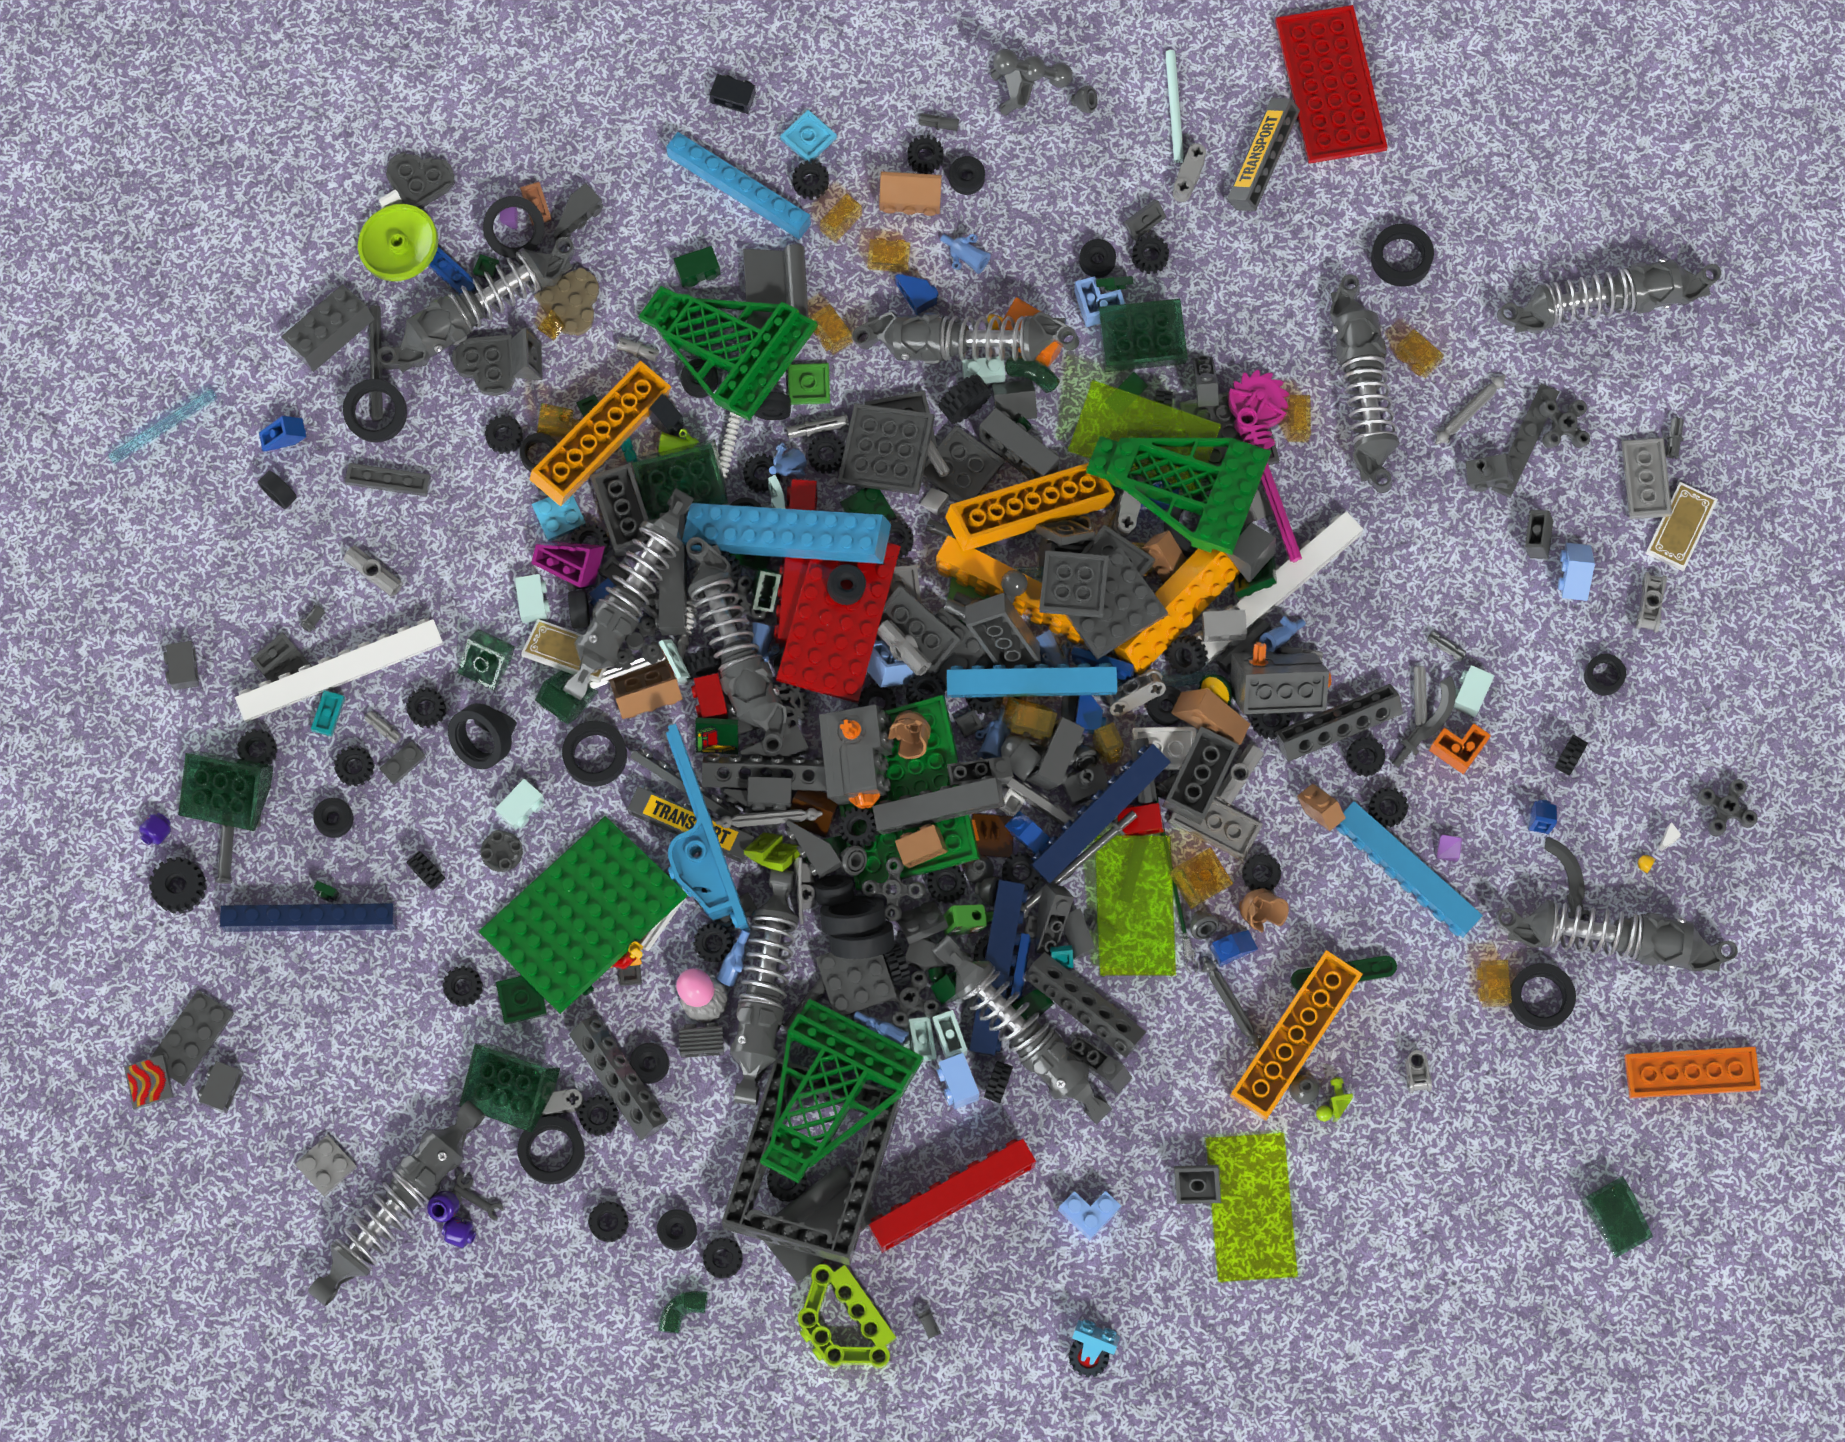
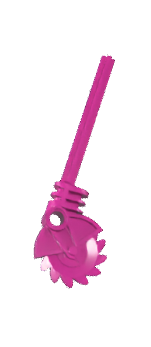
M1256 370L1252 373L1251 377L1247 373H1243L1241 383L1234 381V389L1230 388L1228 392V405L1236 418L1234 428L1240 434V437L1243 438L1242 441L1269 449L1275 445V440L1270 438L1272 432L1268 430L1285 418L1286 412L1282 409H1288V403L1284 398L1288 397L1289 393L1280 388L1284 383L1283 381L1271 379L1273 373H1266L1260 376V371ZM1242 419H1247L1250 423H1245ZM1267 463L1261 482L1289 560L1295 563L1301 560L1302 556Z

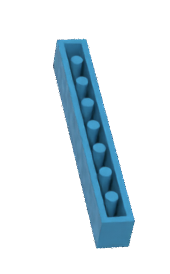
M677 132L666 146L667 156L797 239L800 240L810 227V214L681 133Z
M1110 663L1099 664V667H1090V664H1078V667L1070 668L1069 664H1058L1057 668H1048V665L1045 664L1035 665V668H1027V665H1015L1014 669H1006L1005 665H995L993 669H985V666H972V669H963V666H952L951 670L946 671L947 698L1116 695L1117 667H1112Z
M1355 801L1343 812L1346 819L1337 825L1336 829L1343 836L1348 835L1353 840L1352 843L1357 849L1366 851L1369 854L1368 858L1374 864L1379 863L1384 867V872L1390 878H1396L1401 883L1400 886L1407 893L1412 892L1417 897L1416 900L1421 906L1430 908L1433 911V916L1438 921H1444L1450 926L1449 930L1455 936L1460 935L1464 938L1482 918L1483 915Z

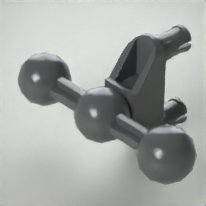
M1010 49L999 50L993 57L994 68L990 69L992 79L998 80L1003 75L1006 79L1010 98L999 105L1000 112L1004 116H1007L1015 109H1022L1027 105L1032 87L1035 84L1034 81L1045 77L1056 88H1064L1073 79V72L1070 66L1065 63H1056L1049 67L1038 56H1029L1021 60Z
M1017 570L1005 573L1001 581L1002 589L1012 604L1016 596H1020L1026 591L1028 585L1026 576ZM957 591L953 600L950 598L947 600L944 610L960 616V619L966 623L965 606L984 599L980 597L971 598ZM986 653L977 666L993 669L995 664Z

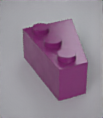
M554 541L540 543L535 546L531 564L580 588L594 585L596 582L605 546Z

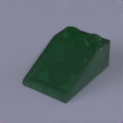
M1623 1176L1581 1200L1615 1258L1653 1237L1636 1197Z

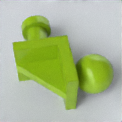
M1341 1077L1332 1078L1330 1081L1331 1086H1334L1336 1095L1329 1099L1330 1107L1322 1105L1316 1110V1117L1320 1121L1326 1122L1331 1117L1333 1122L1338 1121L1353 1099L1352 1093L1344 1095L1342 1087L1344 1081Z

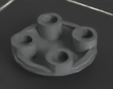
M495 830L483 841L480 855L482 861L489 869L497 872H507L520 863L523 855L522 843L512 833Z

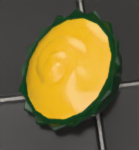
M1207 674L1202 676V680L1199 681L1200 686L1198 690L1208 688L1228 706L1231 705L1233 688L1230 682L1221 675Z

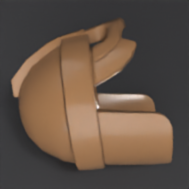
M906 710L895 718L894 723L890 727L888 739L891 740L896 737L900 741L898 755L900 757L916 759L923 756L926 752L931 728L923 715Z
M1262 888L1248 892L1243 900L1240 901L1239 910L1242 918L1253 929L1263 933V923L1266 921L1277 926L1284 924L1288 916L1289 906L1284 899L1268 889Z

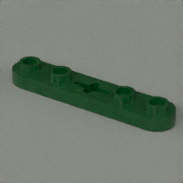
M1390 956L1345 962L1363 974L1358 983L1388 978L1397 970L1396 960ZM1314 967L1299 969L1292 974L1290 983L1296 991L1301 989Z

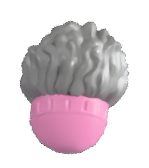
M693 968L685 970L680 974L677 979L676 988L680 996V1004L689 1018L695 1019L697 1022L711 1023V1021L719 1018L720 1014L726 1011L728 1005L727 990L712 973Z

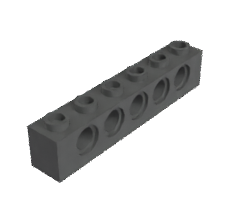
M1388 684L1276 731L1279 749L1286 760L1290 762L1403 714L1400 695L1391 684Z
M709 754L703 757L702 787L748 788L749 777L791 778L792 790L827 791L823 757H816L813 760L800 756L784 759L782 756L762 758L759 755H752L750 758H743L740 755L720 757L718 754ZM726 767L730 772L723 774L719 771V768ZM745 767L751 772L743 774L740 772V769ZM764 768H768L772 771V773L770 775H764L761 772V770ZM784 769H790L792 770L793 774L787 776L784 775L782 771ZM809 769L814 772V775L806 776L803 772Z
M1046 952L1031 965L1024 976L1028 982L1125 1058L1136 1048L1146 1034L1144 1029Z
M594 1015L581 1021L569 1034L640 1141L656 1134L668 1122L667 1118L598 1016Z

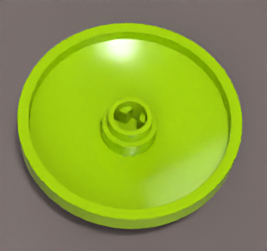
M408 204L387 206L374 213L362 227L358 238V253L364 266L374 276L386 281L407 280L420 274L432 262L438 248V232L432 219L422 209Z

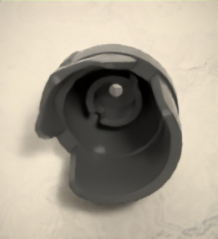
M1008 735L1001 746V757L1009 756L1012 772L1024 782L1040 761L1041 756L1037 752L1043 745L1027 736Z

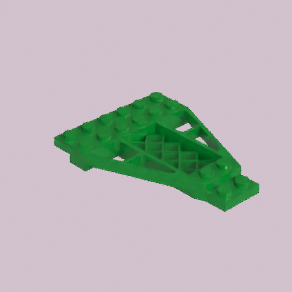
M660 286L638 316L641 322L657 330L661 338L716 405L748 421L751 420L818 327L816 321L800 314L798 309L782 301L780 304L701 299L694 298L688 294H677ZM717 308L744 311L739 318H736ZM753 311L773 313L762 329H758L745 322ZM696 312H702V317L692 319ZM718 320V325L708 327V321ZM704 323L705 328L694 331V325ZM690 327L691 332L680 335L684 328ZM731 327L735 329L734 333L724 335V329ZM720 331L721 336L710 339V333ZM706 335L707 340L696 343V337ZM751 336L750 341L740 342V337ZM692 339L693 343L688 342L686 340ZM737 339L736 345L726 346V341ZM723 343V348L712 350V345ZM709 346V351L703 349L704 347ZM679 349L685 350L706 361L698 373L680 353ZM739 351L740 356L729 359L728 353ZM725 354L726 360L719 356ZM713 366L730 372L715 393L703 381Z
M1100 436L1087 466L1086 473L1106 479L1113 486L1125 490L1192 542L1191 546L1210 553L1212 549L1232 555L1271 451L1234 438H1120L1119 442ZM1161 447H1193L1189 456H1185ZM1197 447L1228 448L1221 466H1215L1194 458ZM1148 458L1151 464L1143 467L1140 460ZM1135 463L1138 469L1131 472ZM1168 465L1171 471L1163 474L1159 467ZM1155 470L1158 476L1149 479L1146 472ZM1187 471L1190 478L1182 480L1179 474ZM1141 474L1145 481L1140 482L1134 480L1133 477ZM1174 476L1177 483L1169 485L1166 479ZM1207 478L1210 484L1202 487L1199 480ZM1161 481L1164 488L1154 487L1153 483ZM1194 482L1197 489L1189 492L1186 485ZM1181 487L1184 494L1178 495L1173 493L1172 490ZM1211 490V493H1210L1209 498H1208V496H1207V494H1206L1205 492ZM1201 494L1204 501L1199 502L1193 500L1192 497ZM1149 498L1169 504L1168 512H1165ZM1174 506L1202 515L1195 532H1191L1171 516Z
M811 999L808 1000L801 1013L797 1014L787 1031L788 1035L771 1142L760 1159L761 1164L797 1183L801 1181L808 1167L811 1168L901 1098L924 1060L923 1056ZM792 1041H796L819 1053L806 1075L788 1067ZM835 1061L837 1069L825 1072L823 1063ZM821 1067L822 1073L816 1074ZM853 1070L856 1079L844 1082L842 1073ZM839 1074L841 1083L829 1086L827 1077ZM790 1075L802 1082L781 1115L786 1076ZM824 1078L826 1087L814 1090L812 1081ZM867 1080H872L895 1092L874 1110L855 1102ZM810 1085L811 1091L805 1093L808 1086ZM855 1085L848 1096L846 1087ZM843 1088L846 1097L833 1100L831 1091ZM828 1092L830 1101L818 1104L816 1095ZM813 1096L815 1105L803 1108L801 1099ZM798 1103H799L800 1109L794 1111L795 1108H796V1106H797ZM844 1103L837 1114L835 1105ZM832 1106L835 1115L822 1118L820 1109ZM854 1108L866 1114L865 1117L831 1142L850 1109ZM817 1110L820 1119L807 1123L805 1113ZM802 1114L804 1124L792 1127L790 1118ZM833 1121L829 1130L826 1132L824 1123ZM821 1124L824 1134L812 1137L809 1128ZM802 1129H807L808 1136L798 1131Z

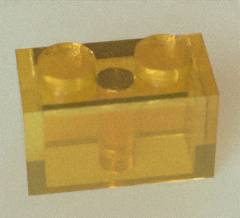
M846 193L820 221V231L836 243L862 216V205Z
M884 238L870 239L868 269L908 273L911 243L904 240L887 241Z
M831 304L810 316V319L818 324L813 334L815 336L819 335L821 338L820 343L825 351L829 350L834 355L853 343L852 333Z
M1415 329L1397 345L1395 350L1396 356L1401 362L1409 364L1416 375L1422 376L1425 379L1442 363L1444 357L1443 353Z
M1310 395L1289 396L1287 409L1288 442L1309 441L1311 435Z
M1114 722L1094 730L1092 743L1100 754L1102 764L1106 762L1112 764L1120 760L1124 743Z
M1508 960L1481 961L1479 967H1476V979L1480 980L1481 986L1478 989V1001H1482V1007L1509 1006L1512 1000Z

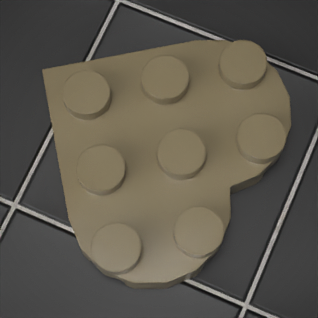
M578 268L562 276L555 286H548L535 294L534 298L563 334L579 336L586 333L592 327L594 321L592 305L597 301L599 295V283L590 272L584 268Z

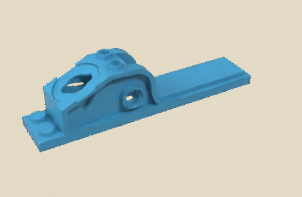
M676 724L668 726L669 732H666V736L697 820L693 828L677 835L669 845L668 858L671 866L668 867L670 877L675 883L679 884L689 897L692 896L700 904L704 912L713 921L730 915L736 928H740L741 931L742 929L749 931L750 927L681 733ZM702 852L699 857H694L695 853ZM702 887L706 888L707 893L702 892Z

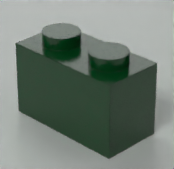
M712 246L673 258L682 287H693L700 281H711L716 279L718 275H721L720 266Z

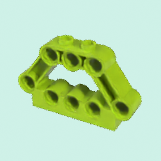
M817 1265L811 1273L812 1283L804 1308L798 1314V1323L802 1329L799 1333L806 1343L811 1341L815 1347L812 1349V1352L819 1361L823 1359L832 1368H837L841 1365H872L877 1369L886 1367L890 1361V1352L887 1346L896 1340V1336L884 1318L879 1314L846 1265H843L835 1272L828 1265ZM820 1271H825L829 1274V1278L825 1282H820L816 1278L817 1274ZM830 1284L835 1288L837 1300L847 1305L850 1319L859 1322L862 1336L867 1340H871L875 1345L874 1347H840L839 1345H834L830 1330L819 1324V1313ZM845 1287L849 1288L852 1292L851 1296L846 1299L839 1296V1291ZM855 1306H862L864 1314L856 1317L852 1314V1309ZM808 1313L815 1316V1321L810 1325L803 1322L804 1315ZM874 1324L877 1327V1332L873 1335L866 1334L864 1331L866 1325ZM819 1332L827 1333V1341L824 1343L817 1342L815 1339L816 1334ZM838 1350L841 1353L840 1359L838 1361H831L828 1358L830 1351ZM876 1351H882L886 1357L882 1362H875L873 1360V1354Z

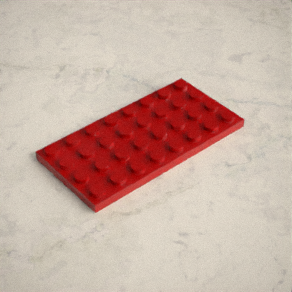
M1349 5L1276 17L1275 24L1293 101L1300 109L1297 118L1308 164L1387 151L1388 146L1354 6Z
M887 543L883 564L810 559L776 681L858 704L901 546ZM845 564L859 568L866 579V588L863 596L856 603L850 605H842L835 602L827 591V581L830 573L836 567ZM841 581L840 584L843 589L849 590L852 588L851 581Z

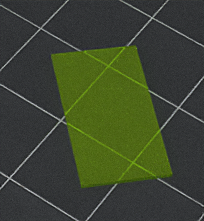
M1092 380L1071 443L1068 446V451L1091 459L1100 436L1119 442L1120 438H1217L1221 424ZM1161 447L1185 456H1189L1193 447ZM1197 447L1194 458L1208 463L1213 447ZM1148 458L1140 460L1143 467L1151 464ZM1135 463L1131 472L1138 469ZM1168 465L1159 467L1163 474L1171 471ZM1155 470L1146 472L1149 479L1158 476ZM1187 471L1179 474L1182 480L1190 478ZM1174 476L1166 479L1171 484L1177 483ZM1194 482L1186 485L1189 492L1197 489Z
M1098 835L1094 839V842H1096L1103 835ZM1116 835L1095 853L1099 976H1176L1171 836Z
M1284 1133L1205 1138L1207 1164L1219 1165L1221 1203H1211L1218 1282L1298 1277Z

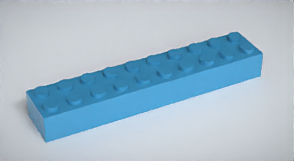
M692 503L689 507L682 543L687 545L689 539L699 537L711 547L718 545L719 550H723V553L727 551L730 554L883 564L891 523L883 515ZM699 545L691 547V551H701L702 549Z

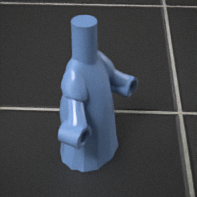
M946 234L942 235L940 241L950 246L953 269H961L962 264L959 262V258L977 274H980L985 269L991 254L969 244V242L976 243L978 240L977 235L970 234L966 238L959 237L955 240Z
M781 442L776 447L778 452L773 459L774 465L769 468L770 474L779 473L783 476L793 475L800 480L806 475L803 470L807 466V460L804 454L796 448L789 449L782 456L787 447Z
M1284 616L1280 620L1282 625L1264 633L1260 637L1259 642L1266 644V652H1274L1285 645L1295 635L1296 631L1306 625L1305 621L1299 619L1293 622Z
M753 622L752 632L754 637L751 643L759 646L757 654L762 655L764 660L768 662V659L777 655L780 650L779 647L773 646L771 651L768 652L775 633V627Z
M1051 630L1036 637L1040 643V659L1042 664H1048L1049 668H1057L1058 664L1069 663L1068 654L1072 647L1071 642H1065L1060 649Z
M1002 708L998 720L989 722L985 729L976 732L975 739L978 741H982L984 735L987 734L980 750L977 752L979 758L1001 757V746L1006 737L1010 735V727L1006 723L1009 714L1007 709Z
M742 929L737 942L724 958L721 969L716 977L719 982L733 987L736 985L739 972L742 971L744 966L743 962L746 957L745 943L750 931Z
M856 1011L853 1019L866 1025L868 1029L904 1046L908 1038L909 1032L896 1027L892 1023L868 1017L859 1011Z

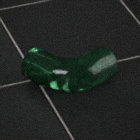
M1018 356L1016 361L1010 357L1005 363L1006 372L1010 377L1028 378L1035 382L1044 393L1052 392L1060 383V379L1054 372L1038 360L1025 361L1022 356Z
M698 1290L684 1291L672 1297L663 1308L658 1331L680 1334L681 1322L685 1315L689 1313H706L708 1292Z

